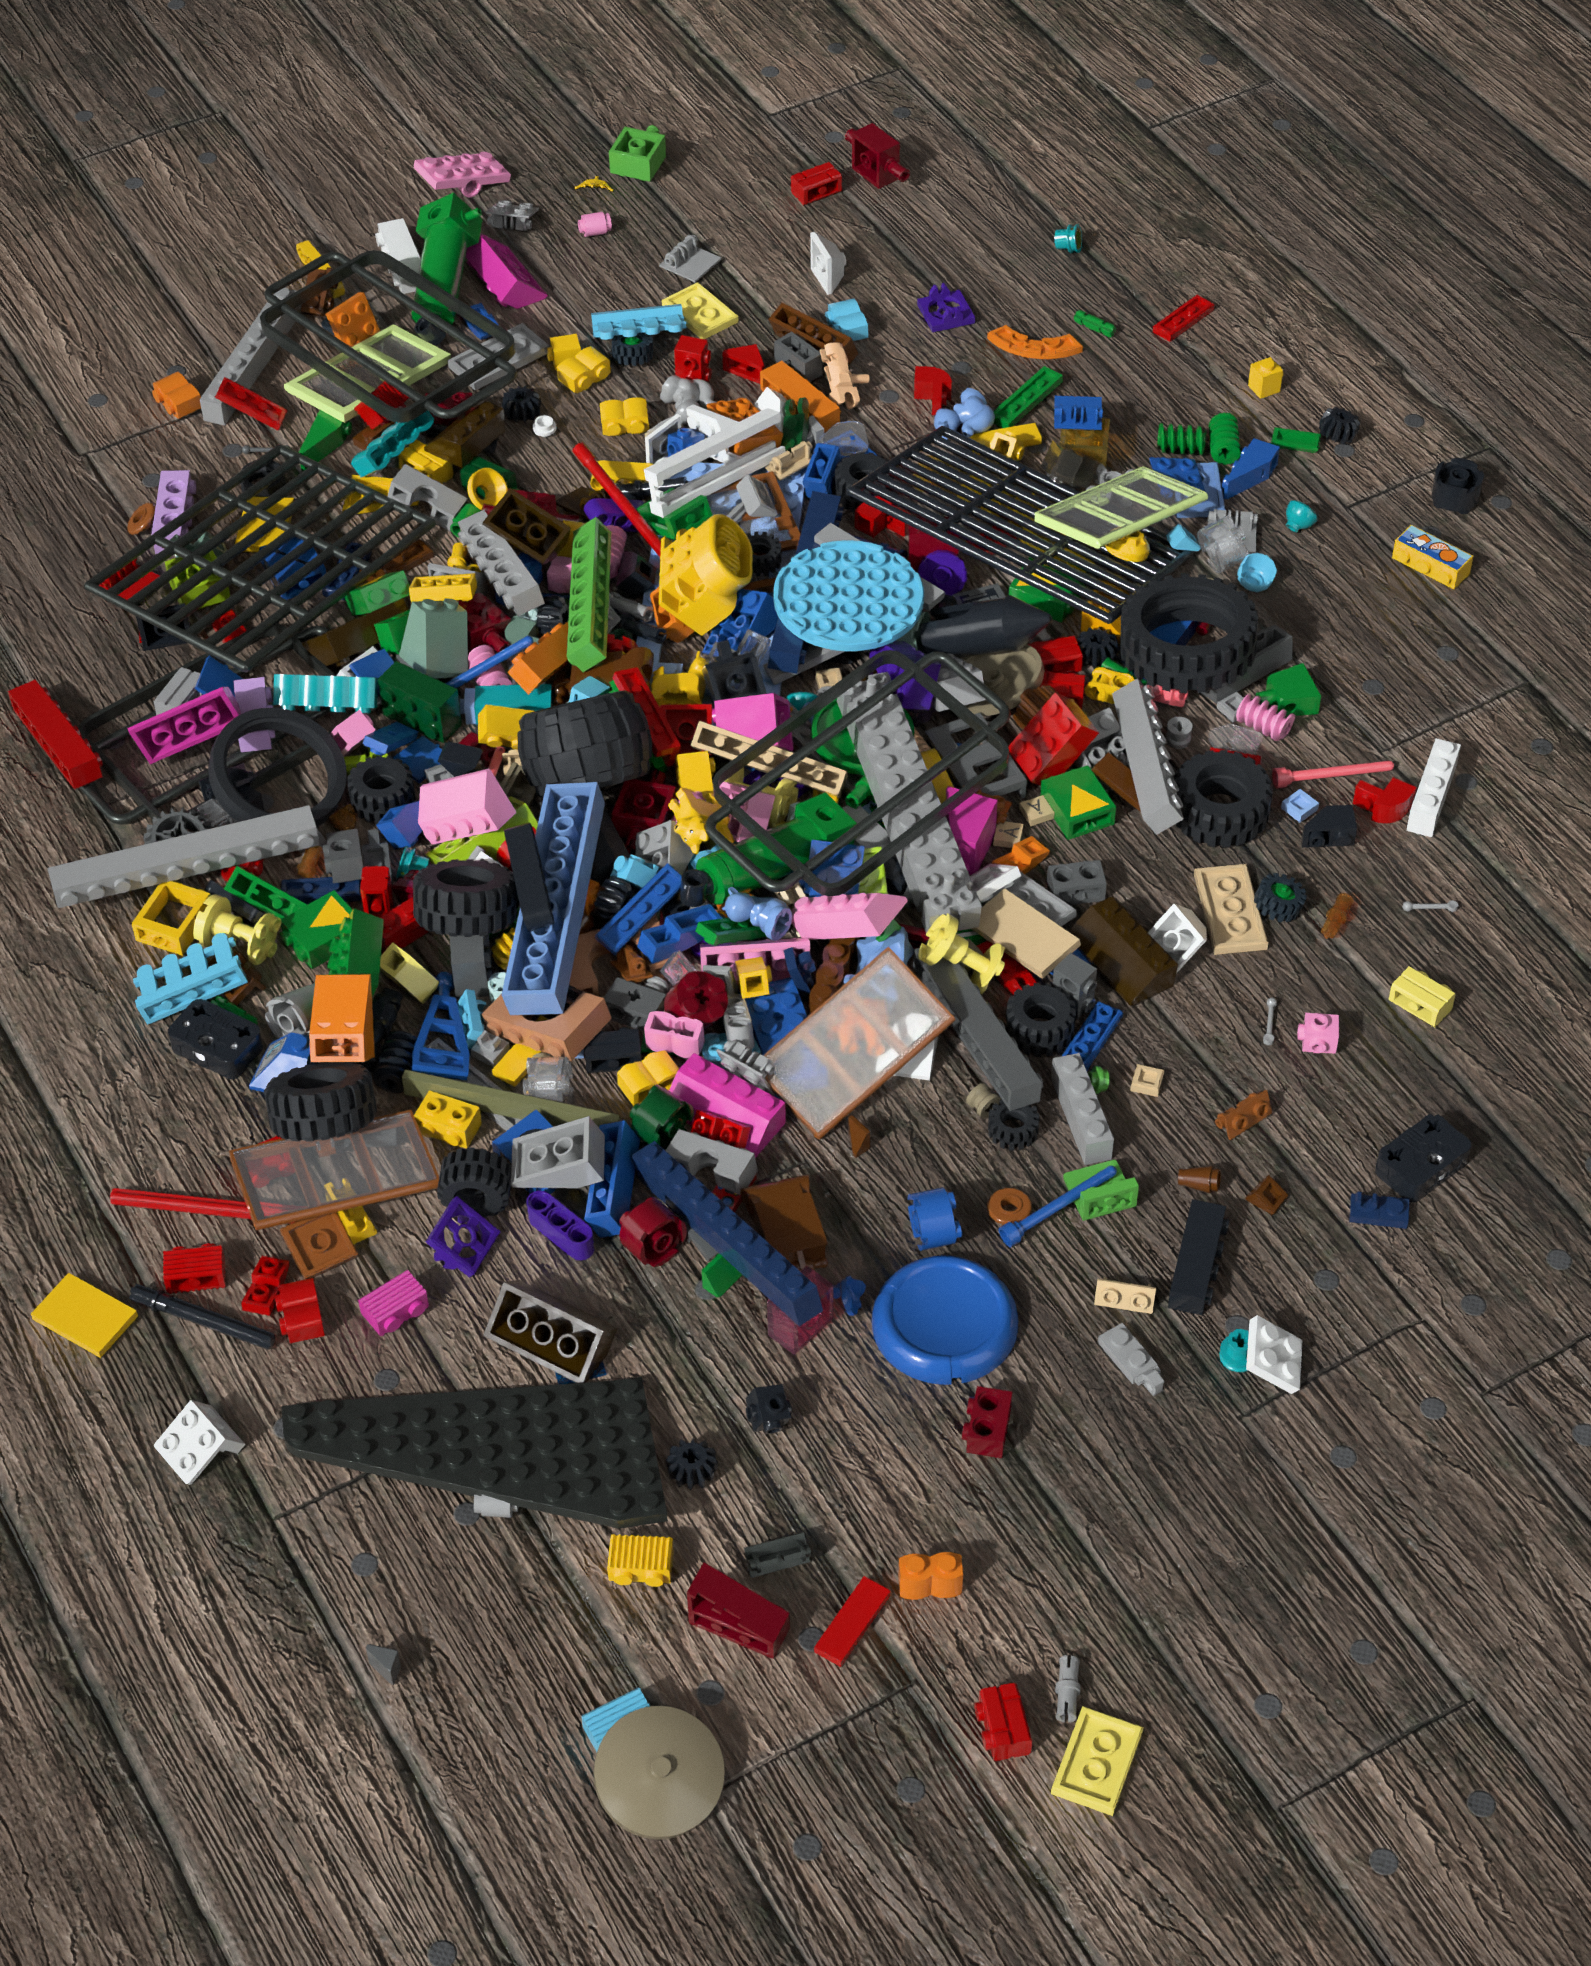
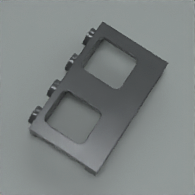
M980 712L975 714L986 725L990 723L984 719ZM962 719L926 730L925 741L931 749L935 748L942 760L958 747L950 734L970 728V726ZM984 740L982 745L976 746L946 769L954 788L961 789L963 785H967L978 776L973 769L974 767L992 761L997 762L1002 757L1001 753L988 741ZM1009 754L1007 767L1003 771L1006 779L986 784L980 789L981 792L992 796H1001L1016 791L1020 799L1025 798L1026 786H1028L1027 776L1023 771L1019 770L1016 761Z

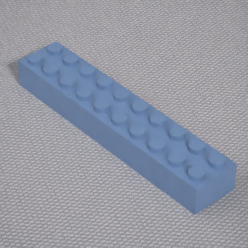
M597 782L546 784L535 837L555 924L528 932L521 908L519 910L502 990V998L510 1015L563 1014L605 806V801Z

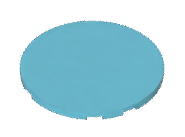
M832 541L822 543L820 547L812 550L805 549L792 557L789 564L781 568L774 584L775 610L785 627L794 635L810 644L836 651H864L882 647L896 641L909 632L917 623L924 605L923 582L920 575L910 566V562L896 552L892 554L883 550V546L863 541Z

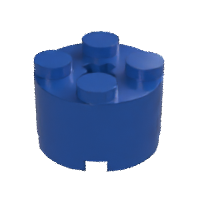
M944 1187L908 1194V1200H913V1205L908 1206L911 1228L914 1238L920 1237L922 1244L917 1245L920 1251L955 1244L956 1238L962 1237L960 1223L958 1220L954 1221L952 1209H956V1202L953 1192H947Z

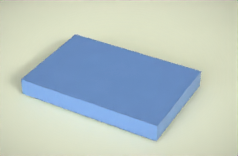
M1218 462L1196 463L1205 492L1208 494V499L1177 513V518L1208 517L1209 511H1214V509L1225 510ZM1174 494L1175 504L1187 500L1184 497Z

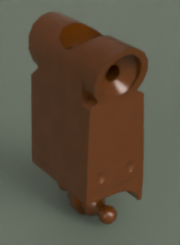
M636 647L627 653L623 651L607 652V657L585 672L572 665L571 677L569 679H565L567 676L565 670H559L557 673L558 678L555 679L551 686L555 697L553 703L557 706L563 704L562 698L570 699L572 687L588 676H592L609 686L610 692L613 689L609 682L613 680L614 672L638 667L651 690L649 681L653 672L654 654L646 647Z
M809 1174L740 1189L743 1205L749 1216L755 1221L757 1233L807 1277V1274L814 1272L815 1269L828 1266L829 1261L825 1258V1245H828L810 1193Z

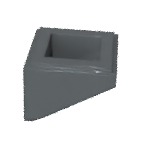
M367 1644L366 1652L369 1664L391 1685H394L401 1667L398 1651Z

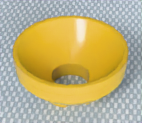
M491 468L477 470L470 476L467 485L469 498L480 510H482L483 503L497 505L508 491L504 478L500 473ZM477 487H480L484 490V500L480 499L477 496Z
M1140 531L1105 545L1112 555L1130 562L1146 560L1150 550L1148 541Z

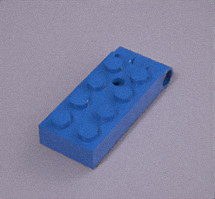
M791 977L768 982V995L745 998L752 1020L753 1036L761 1051L759 1055L767 1053L807 1018L799 993ZM801 1040L773 1063L776 1066L773 1072L774 1075L793 1095L828 1087V1071L826 1067Z

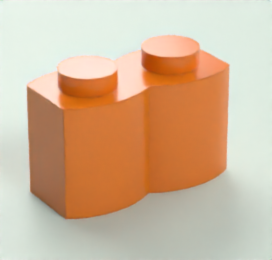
M175 372L153 383V397L157 403H162L165 406L168 414H173L179 419L201 408L200 393L192 384L187 382L181 373Z
M941 1552L931 1557L924 1554H908L900 1557L898 1571L900 1597L918 1600L930 1595L938 1598H952L962 1594V1556L953 1552Z

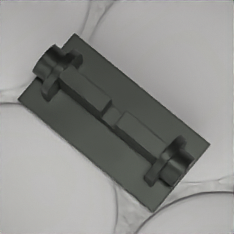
M804 1532L744 1547L751 1578L810 1562L811 1550L809 1544H806Z

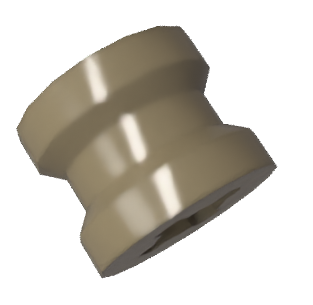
M981 1083L970 1091L966 1103L971 1108H976L977 1114L982 1119L989 1118L990 1109H992L995 1103L999 1105L1001 1098L997 1094H992L991 1088L986 1083Z

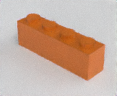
M780 361L760 372L761 391L764 392L769 387L781 393L787 400L793 399L796 404V415L799 414L797 409L798 399L806 397L809 402L808 417L812 415L824 428V434L840 426L841 411L838 404L831 401L822 391L815 388L807 379H804L785 362Z
M561 622L558 623L550 633H545L537 641L539 644L534 642L511 661L514 666L507 673L528 695L570 663L567 659L568 622L564 625Z

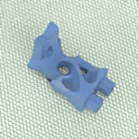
M902 926L899 931L895 930L890 937L882 942L876 940L877 936L866 937L863 940L856 941L858 952L856 974L888 946L906 966L908 960L913 955L914 949L908 941V933ZM886 965L858 989L856 993L862 999L885 1000L889 1014L893 1009L894 1002L899 999L900 978ZM846 975L844 977V984H846L855 975Z

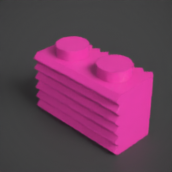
M409 1270L402 1272L358 1300L361 1314L380 1336L396 1331L404 1321L420 1316L429 1306L426 1290L423 1289L422 1285L419 1284Z

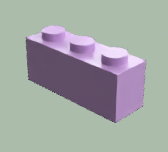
M264 677L234 680L235 699L239 704L241 714L259 708H273L272 705H268V702H273L271 687H266ZM259 730L242 736L238 739L241 752L272 749L271 738H276L275 730Z

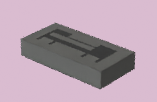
M998 583L952 595L956 598L957 605L1006 597Z

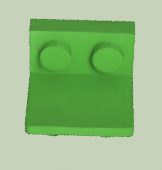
M1116 1160L1064 1173V1182L1068 1190H1071L1108 1166H1114L1117 1169L1114 1177L1098 1187H1090L1082 1191L1080 1198L1074 1201L1083 1221L1136 1207L1139 1185L1135 1177L1125 1179Z

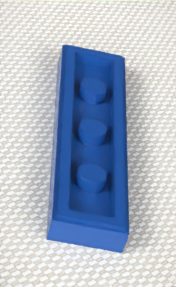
M667 863L595 935V939L615 956L680 891L682 875Z

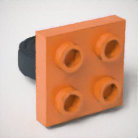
M358 292L326 313L327 318L321 323L323 329L350 347L380 332L363 292Z

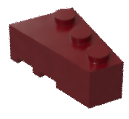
M703 1562L687 1591L689 1624L774 1659L790 1630V1613Z

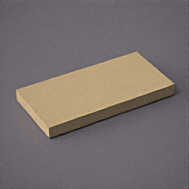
M1247 864L1194 869V877L1214 955L1267 950L1268 941L1260 911L1256 908L1257 903H1254L1255 893Z
M1005 888L982 907L979 927L971 928L993 945L996 943L1003 945L1006 954L1042 979L1068 954L1073 953L1081 946L1080 939Z

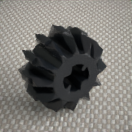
M518 385L515 389L509 388V391L503 394L502 408L504 409V414H506L508 420L514 419L515 423L518 421L526 423L528 419L534 420L535 416L540 415V395L536 392L535 388L529 389L528 385L525 387Z
M1327 408L1319 422L1320 434L1326 436L1327 440H1333L1334 443H1351L1360 429L1359 417L1353 415L1352 411H1346L1345 408Z
M555 595L545 596L543 599L545 604L537 607L536 625L539 627L540 634L550 633L558 623L561 622L564 625L569 621V602L564 597Z
M1100 626L1097 630L1089 627L1088 631L1081 632L1077 639L1085 666L1092 664L1095 669L1097 665H1102L1108 657L1114 660L1118 653L1116 635L1111 634L1109 629L1102 631Z
M612 876L604 880L594 902V913L597 917L609 922L633 898V887L624 879Z
M693 1436L691 1443H686L681 1439L679 1447L671 1446L670 1455L666 1459V1466L668 1467L670 1479H676L678 1487L687 1484L691 1491L695 1484L704 1488L705 1480L713 1481L714 1472L718 1469V1461L716 1460L714 1448H708L706 1440L698 1444Z

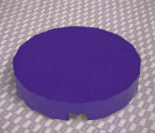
M936 550L929 553L921 561L918 568L920 577L945 591V595L952 596L957 592L959 593L967 580V570L963 560L956 553L949 550Z

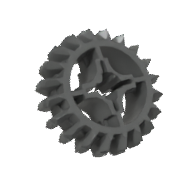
M182 807L180 812H176L175 809L171 808L170 814L162 811L160 819L153 817V825H147V833L143 837L144 845L212 829L211 823L205 821L203 814L197 816L194 809L186 813L184 807Z

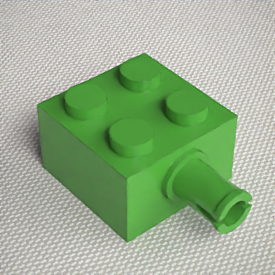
M654 125L648 126L646 131L624 127L609 150L610 173L642 181H651L666 158L665 135L660 134L659 129Z

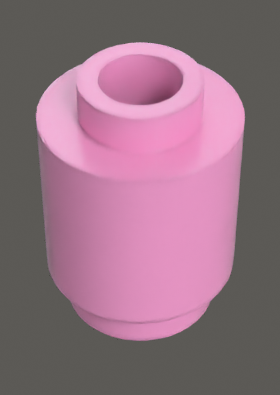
M596 212L581 215V220H578L579 232L583 233L585 237L606 234L607 231H611L612 225L609 213Z

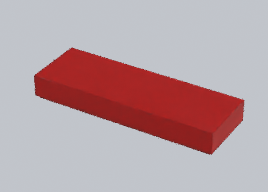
M1196 295L1153 326V333L1171 342L1213 312L1215 304Z
M226 377L222 380L215 395V398L277 431L288 411Z
M863 1576L814 1646V1653L842 1667L889 1599L891 1590Z

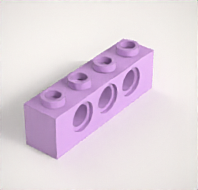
M190 470L161 471L152 534L194 505L192 494H196V482L191 480ZM192 519L165 538L170 540L175 534L181 537L189 532L187 528L191 527ZM156 544L154 545L155 554L164 550V548Z

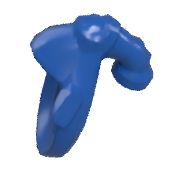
M851 1275L846 1276L841 1280V1283L830 1288L829 1295L834 1299L841 1296L846 1313L849 1316H855L858 1309L862 1307L859 1298L866 1290V1285L863 1281L852 1278Z

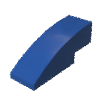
M711 904L666 916L663 925L641 931L637 947L651 964L665 960L704 939V937L695 932L698 922L721 919L722 917Z

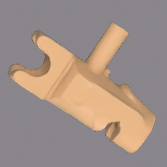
M828 343L824 345L825 349H820L822 362L828 364L824 367L831 389L829 399L837 403L838 406L845 402L847 409H853L858 405L860 398L857 387H853L852 384L869 383V375L852 374L849 372L848 358L842 344Z

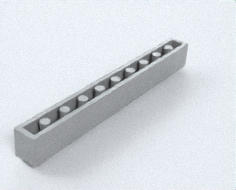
M308 805L61 864L47 869L57 907L62 908L318 846L319 840L315 821Z

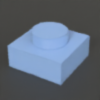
M465 688L464 699H460V713L465 714L466 724H476L474 709L475 688Z
M1301 789L1283 800L1281 809L1298 822L1308 818L1319 807V803Z

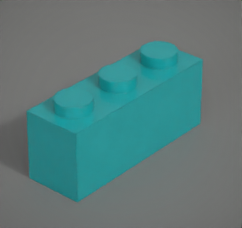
M542 684L529 695L520 685L475 686L474 709L476 725H478V714L486 704L532 711L553 707L551 684Z

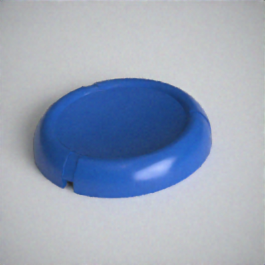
M956 1256L926 1257L903 1266L883 1284L875 1299L872 1311V1332L882 1355L902 1373L914 1379L932 1384L951 1385V1378L960 1377L961 1382L966 1383L987 1375L996 1369L1010 1354L1018 1333L1016 1304L1004 1282L987 1267L975 1261Z

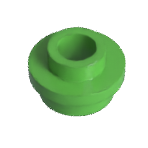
M1094 1066L1092 1071L1088 1072V1076L1095 1093L1099 1094L1101 1091L1105 1092L1108 1089L1109 1073L1100 1066Z

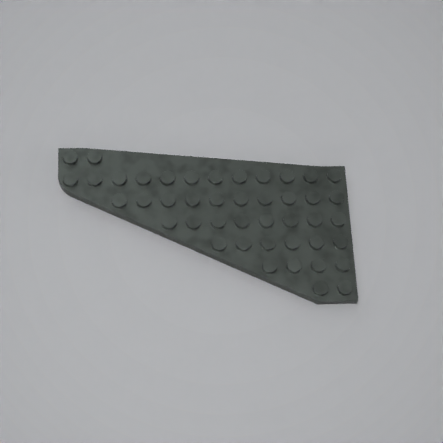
M642 1377L602 1382L325 1400L281 1406L286 1448L290 1453L299 1458L469 1496L485 1495L510 1503V1505L618 1529L668 1521Z

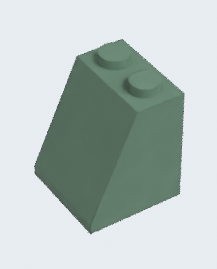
M445 598L444 601H434L431 599L412 601L399 656L412 668L432 678H452L468 670L467 611L456 600Z

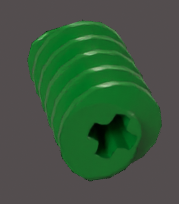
M1219 413L1210 420L1208 425L1211 457L1219 464H1232L1241 455L1238 420L1231 413Z
M1163 423L1159 424L1157 448L1160 446L1162 453H1165L1167 448L1170 447L1171 453L1175 454L1178 447L1180 448L1181 455H1184L1186 449L1189 448L1191 455H1194L1195 450L1198 449L1200 456H1203L1206 430L1202 432L1201 425H1198L1195 432H1193L1191 425H1188L1186 431H1184L1182 424H1179L1175 431L1172 423L1168 425L1167 430L1164 429Z

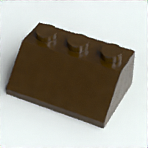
M484 400L467 410L424 447V451L463 468L505 432L504 409Z
M511 488L482 523V525L543 565L555 559L568 542L571 527Z

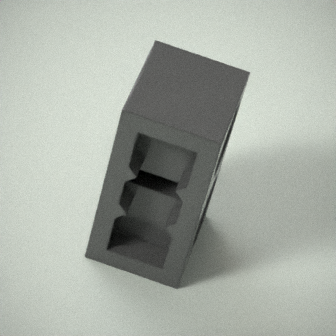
M1100 860L1048 866V890L1067 904L1074 905L1105 900L1107 883Z
M1070 953L1054 968L1052 987L1056 988L1058 986L1062 988V993L1067 992L1070 995V1000H1073L1075 1003V1019H1078L1085 1012L1091 1011L1095 1004L1097 968Z

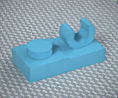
M466 989L457 1005L468 1049H472L478 1037L484 1031L482 1010L486 1006V1002L476 1000L475 991Z

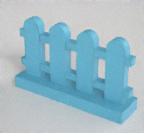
M681 304L591 313L593 337H600L604 340L612 339L615 335L634 337L637 333L644 332L648 335H655L664 330L680 332L683 328H687Z
M218 933L212 938V946L203 949L201 944L195 943L188 947L186 957L178 959L175 954H169L162 959V967L153 970L151 965L146 964L137 970V977L133 979L136 988L140 986L142 995L137 997L135 1003L136 1008L147 1025L186 1009L196 999L208 1000L248 983L247 976L240 965V958L238 955H233L232 947L236 946L233 937L228 938L225 933ZM215 955L217 964L209 967L207 958ZM190 965L192 974L183 977L182 968ZM165 976L167 985L159 988L157 979Z

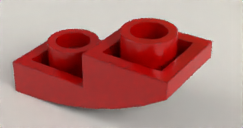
M696 1110L691 1132L714 1141H722L739 1149H745L751 1127L713 1113Z
M261 1256L251 1274L252 1284L242 1300L243 1311L267 1316L271 1315L276 1304L274 1295L280 1294L278 1285L285 1282L289 1261Z

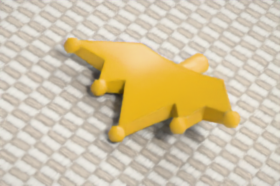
M595 176L594 179L585 180L578 186H575V189L591 186L592 188L601 187L613 192V189L605 181L598 180V176Z

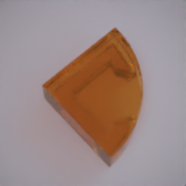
M349 803L330 816V823L340 831L354 829L356 826V814L353 806Z

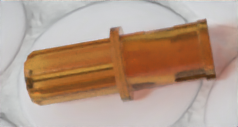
M1338 894L1333 907L1327 911V919L1321 928L1324 938H1335L1341 925L1347 921V913L1354 902L1349 894Z

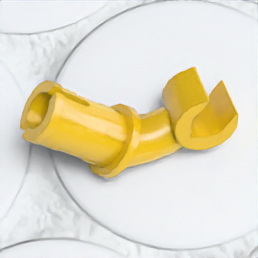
M455 543L452 555L447 561L448 566L481 572L476 564L467 566V546H463L462 543Z

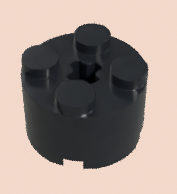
M1452 458L1451 462L1444 464L1443 461L1439 463L1435 470L1431 492L1433 505L1436 508H1443L1460 514L1470 513L1471 509L1478 504L1484 479L1483 471L1480 472L1477 469L1478 465L1475 462L1464 458Z

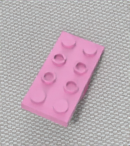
M488 152L462 154L459 156L445 155L439 158L426 157L415 160L414 169L435 190L458 188L466 197L477 195L482 185L509 182L511 174Z

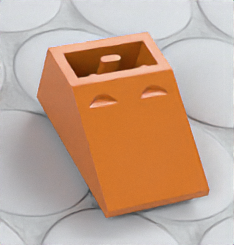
M738 398L737 400L730 401L721 400L716 403H708L706 406L709 411L738 422L760 412L747 398ZM772 425L729 447V452L742 456L771 440L776 442V448L781 446L783 433L775 425Z
M371 974L316 975L309 1033L311 1062H365L375 1057Z

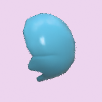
M1261 553L1248 554L1237 571L1238 581L1245 589L1258 593L1270 587L1276 576L1277 569L1274 561L1267 555Z

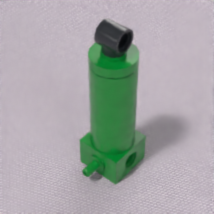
M453 192L420 207L416 232L425 240L419 274L458 299L466 251L468 247L479 243L483 219L480 217L482 215L480 208L471 209ZM416 287L414 301L453 325L456 312ZM411 312L412 319L416 322L414 331L426 342L434 346L440 344L445 338L446 332L416 312Z
M825 792L796 804L794 819L766 831L802 864H805L809 861L812 840L834 842L857 823ZM755 836L733 844L773 881L782 879L794 872ZM723 849L701 857L697 861L696 869L687 870L682 874L680 900L686 906L698 907L705 903L707 897L713 904L721 905L730 896L728 892L729 887L735 888L738 892L749 893L763 886Z

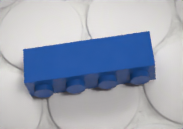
M625 1120L599 1126V1129L605 1135L604 1181L590 1185L584 1219L600 1238L620 1234L622 1226L619 1223L620 1218L625 1212L629 1211L635 1175V1166L631 1155L638 1151L640 1139Z

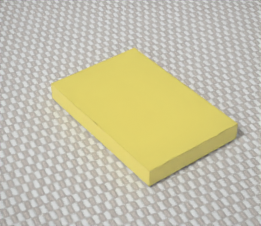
M698 282L662 300V306L682 305L687 328L700 339H706L739 322L737 314Z
M1082 1706L1053 1783L1051 1794L1113 1816L1144 1727Z

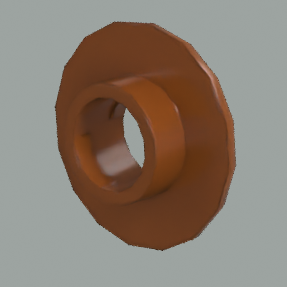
M148 502L141 505L130 517L127 526L130 534L135 535L141 531H146L152 525L156 508L153 503Z
M1003 1188L990 1196L987 1202V1211L990 1217L997 1223L1004 1225L1007 1222H1020L1031 1215L1032 1202L1028 1195L1021 1190ZM1005 1205H1013L1017 1209L1014 1211H1006L1002 1207Z

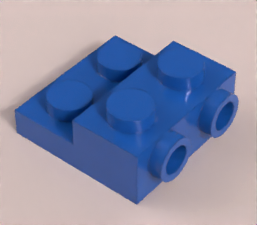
M812 840L809 860L832 842ZM847 844L813 870L812 873L827 883H836L843 880L863 864L865 846ZM805 882L804 893L809 894V897L824 896L816 892ZM860 882L843 894H859Z

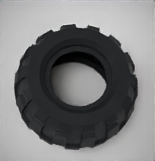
M626 690L524 714L519 720L521 730L517 733L518 753L522 769L530 786H535L537 796L544 798L546 784L597 782L599 788L644 776L651 768L649 759L652 757V738L648 721L640 704L635 703L633 694Z

